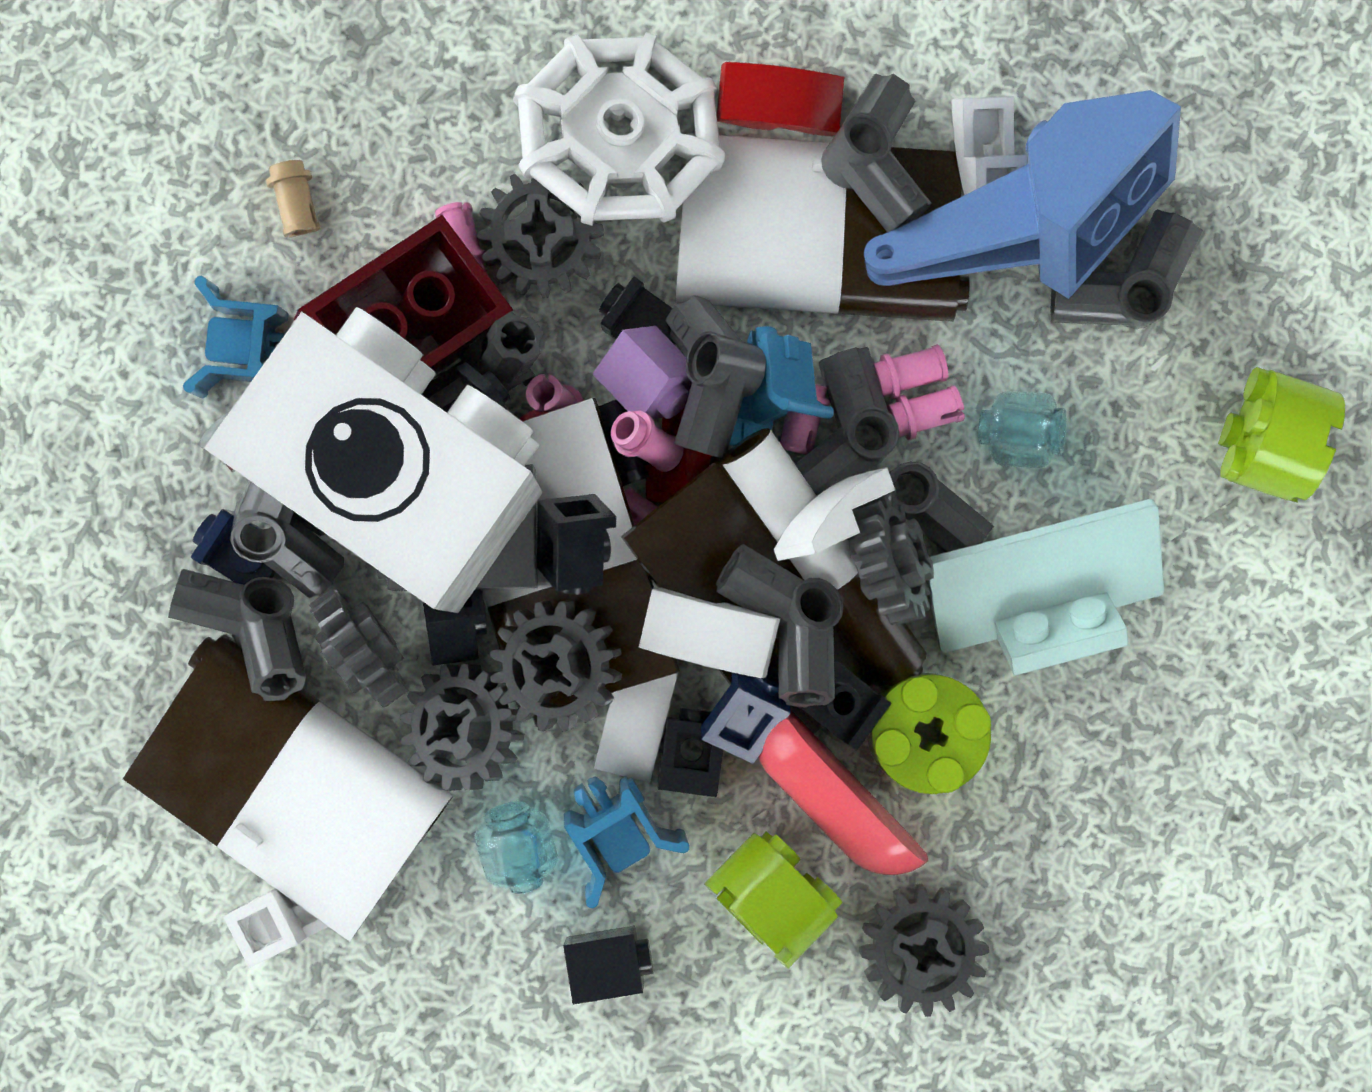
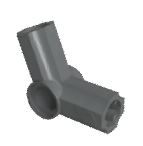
M874 74L841 128L823 151L821 163L826 176L834 184L842 188L854 189L883 228L890 232L916 220L932 203L890 151L894 137L916 102L911 96L910 84L895 74L889 76Z
M1155 210L1126 273L1092 272L1069 299L1051 289V323L1124 325L1129 328L1140 329L1156 322L1170 309L1173 292L1203 230L1197 227L1193 221L1176 213ZM1131 287H1143L1151 293L1154 307L1150 314L1137 313L1131 308L1128 302V292Z
M693 295L688 301L675 304L665 320L671 329V339L686 356V373L689 380L693 382L674 444L722 458L723 454L728 451L743 398L754 394L762 383L766 370V359L762 349L756 345L743 342L709 300Z
M513 312L506 314L493 323L486 336L479 339L460 356L462 361L446 372L441 373L436 379L431 380L421 395L441 409L451 403L465 388L455 370L464 361L481 375L487 371L492 372L508 392L520 383H523L526 387L536 377L531 367L540 355L539 342L544 334L533 317L524 318L517 316Z
M855 347L837 352L819 362V368L827 388L831 407L834 410L838 430L795 463L817 496L849 476L866 473L873 466L881 463L897 445L899 427L894 416L888 412L868 347ZM868 425L875 428L882 439L881 449L870 451L860 446L855 438L856 427Z
M910 461L900 464L895 469L889 471L894 487L898 477L903 474L914 475L923 483L924 496L921 502L915 506L906 505L901 502L895 491L886 495H894L896 504H902L904 507L905 519H915L920 525L923 535L945 553L981 544L994 527L939 481L937 475L927 465L921 462ZM855 535V536H852V537L848 538L847 540L850 542L851 539H854V538H857V537H856V535Z
M249 480L244 494L241 495L235 507L230 539L234 551L247 561L265 563L308 598L315 595L320 596L333 584L336 576L344 567V557L293 517V510ZM253 521H263L270 524L272 527L267 529H256L250 526L248 523Z
M742 544L734 551L730 560L722 569L716 583L718 586L716 592L745 609L780 619L776 639L778 640L779 698L783 699L786 705L805 708L829 704L835 699L833 626L839 622L843 613V602L839 592L831 583L821 578L802 580ZM801 607L807 612L809 618L804 614Z
M181 569L168 618L232 634L235 643L243 651L251 691L261 695L264 701L285 700L290 694L303 689L306 675L291 618L294 595L285 583L275 578L259 577L243 585Z

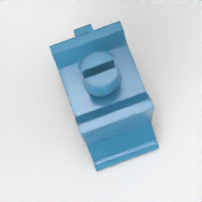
M198 276L194 281L195 285L213 310L228 315L253 317L252 321L213 317L209 320L205 348L206 358L212 362L248 365L247 369L224 366H203L185 381L183 389L199 398H205L208 395V391L222 379L246 382L253 380L276 348L275 344H279L286 332H275V328L288 321L289 313L278 305L224 300L219 294L218 286L205 277Z
M769 326L757 327L755 331L751 330L747 343L762 349L766 359V370L762 383L756 392L743 398L729 445L735 446L747 436L761 429L769 428L771 430L773 421L785 416L788 411L826 419L832 418L833 408L825 406L817 400L811 343L800 341L798 337L791 335L779 336L776 329Z
M596 776L587 780L588 786L600 805L596 806L585 786L581 783L573 792L575 801L579 806L582 805L587 813L582 815L572 810L564 813V828L592 872L590 882L585 886L586 905L589 908L597 907L606 880L603 864L590 844L589 839L592 838L608 866L615 873L623 871L650 853V846L632 818V813L635 812L656 848L678 853H687L689 850V843L683 829H676L674 831L656 826L643 804L645 800L643 794L633 778L628 780L627 776L620 779L619 792L611 799L605 791L607 786Z

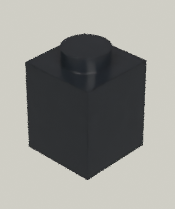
M635 925L568 936L565 939L563 948L573 1005L643 993V976L654 974L649 940H637Z

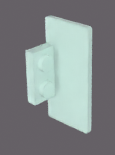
M1153 499L1131 503L930 557L933 562L934 578L928 580V585L931 590L930 599L937 641L941 651L947 653L997 639L1014 676L1128 646L1127 627L1116 607L1158 597L1164 593L1159 509Z

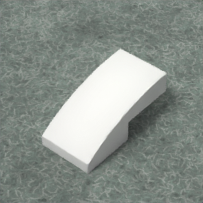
M1014 96L952 99L954 143L964 195L1027 165V154L1015 155Z
M888 468L849 476L816 496L797 514L783 532L774 548L777 560L815 554L859 534L860 531L852 509L895 491Z
M656 588L652 589L639 648L707 667L765 678L780 619L729 603L715 604L668 589Z
M678 673L612 693L614 699L609 704L594 769L650 783Z
M273 889L223 916L249 968L299 944L307 937L328 927L277 889Z

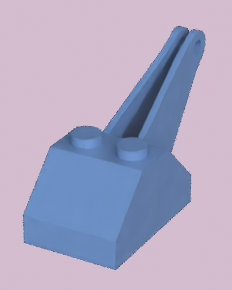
M1152 90L1064 103L1049 121H1041L1032 130L1026 143V152L1028 153L1027 165L906 225L871 239L864 249L868 277L878 285L891 286L913 281L1038 264L1040 282L1069 299L1175 180L1181 106Z

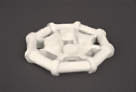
M648 32L645 33L644 37L581 39L577 34L564 40L565 47L528 84L519 85L513 98L514 103L519 108L523 155L519 168L524 177L537 180L581 216V223L593 226L594 221L659 218L660 221L665 223L676 217V209L712 171L720 170L726 155L720 148L714 98L718 93V88L712 78H702L657 42V35ZM634 61L633 66L623 67L622 73H607L608 67L598 68L596 62ZM651 66L674 84L677 89L670 91L647 73L649 67ZM574 70L581 76V79L565 96L554 91ZM685 109L693 110L696 136L680 133V124L678 125L677 121L678 111ZM544 114L560 117L561 124L560 139L548 142L547 144H545ZM610 117L616 121H620L624 117L631 119L632 122L629 129L631 133L627 135L611 133L609 131L610 125L606 120ZM675 154L688 160L689 162L666 185L664 179L658 173L660 169ZM567 159L572 161L592 177L589 190L584 189L559 169L557 165ZM636 183H642L647 194L604 197L607 184L618 189H627Z

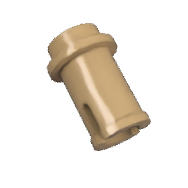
M289 160L270 166L269 172L271 177L266 179L268 188H274L284 228V237H295L319 231L320 224L317 222L308 181L312 179L311 171L305 170L302 160Z

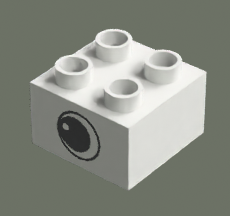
M355 308L337 335L301 311L207 442L204 449L433 609L459 613L543 493L532 472L525 467L539 447V444L530 437L533 430L508 410L470 385H466L448 412H445L421 394L436 375V372L420 360L423 354L392 329L360 308Z

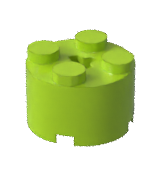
M1255 367L1250 373L1244 388L1243 398L1245 401L1240 414L1229 413L1221 432L1218 444L1228 448V451L1222 462L1220 476L1228 479L1230 482L1296 503H1298V498L1307 500L1321 484L1334 458L1336 448L1326 444L1331 426L1341 430L1343 428L1345 419L1344 397L1341 393L1274 370Z
M921 673L910 676L895 685L885 687L879 693V695L890 701L891 705L867 736V741L874 760L884 773L901 786L924 794L951 793L966 784L978 773L990 749L991 718L981 700L970 688L950 677L933 673ZM935 717L937 720L934 728L941 732L940 738L936 743L927 741L921 748L919 745L922 737L914 732L915 727L919 721L929 724Z
M767 831L761 837L753 833L713 873L704 885L708 890L718 895L716 899L762 945L765 943L775 953L774 957L789 969L838 918L835 910L843 902L820 878L816 877L814 879L808 873L802 876L794 868L801 859L776 834L772 836Z

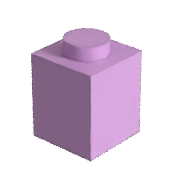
M657 326L622 330L593 372L597 380L627 411L641 410L649 414L652 419L663 417L669 419L677 415L686 406L690 393L689 390L693 383L689 380L686 373V356Z

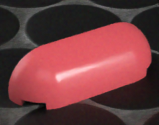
M790 709L791 713L788 718L782 720L771 730L765 740L763 751L758 757L769 776L855 864L863 869L882 875H900L912 872L929 861L927 853Z

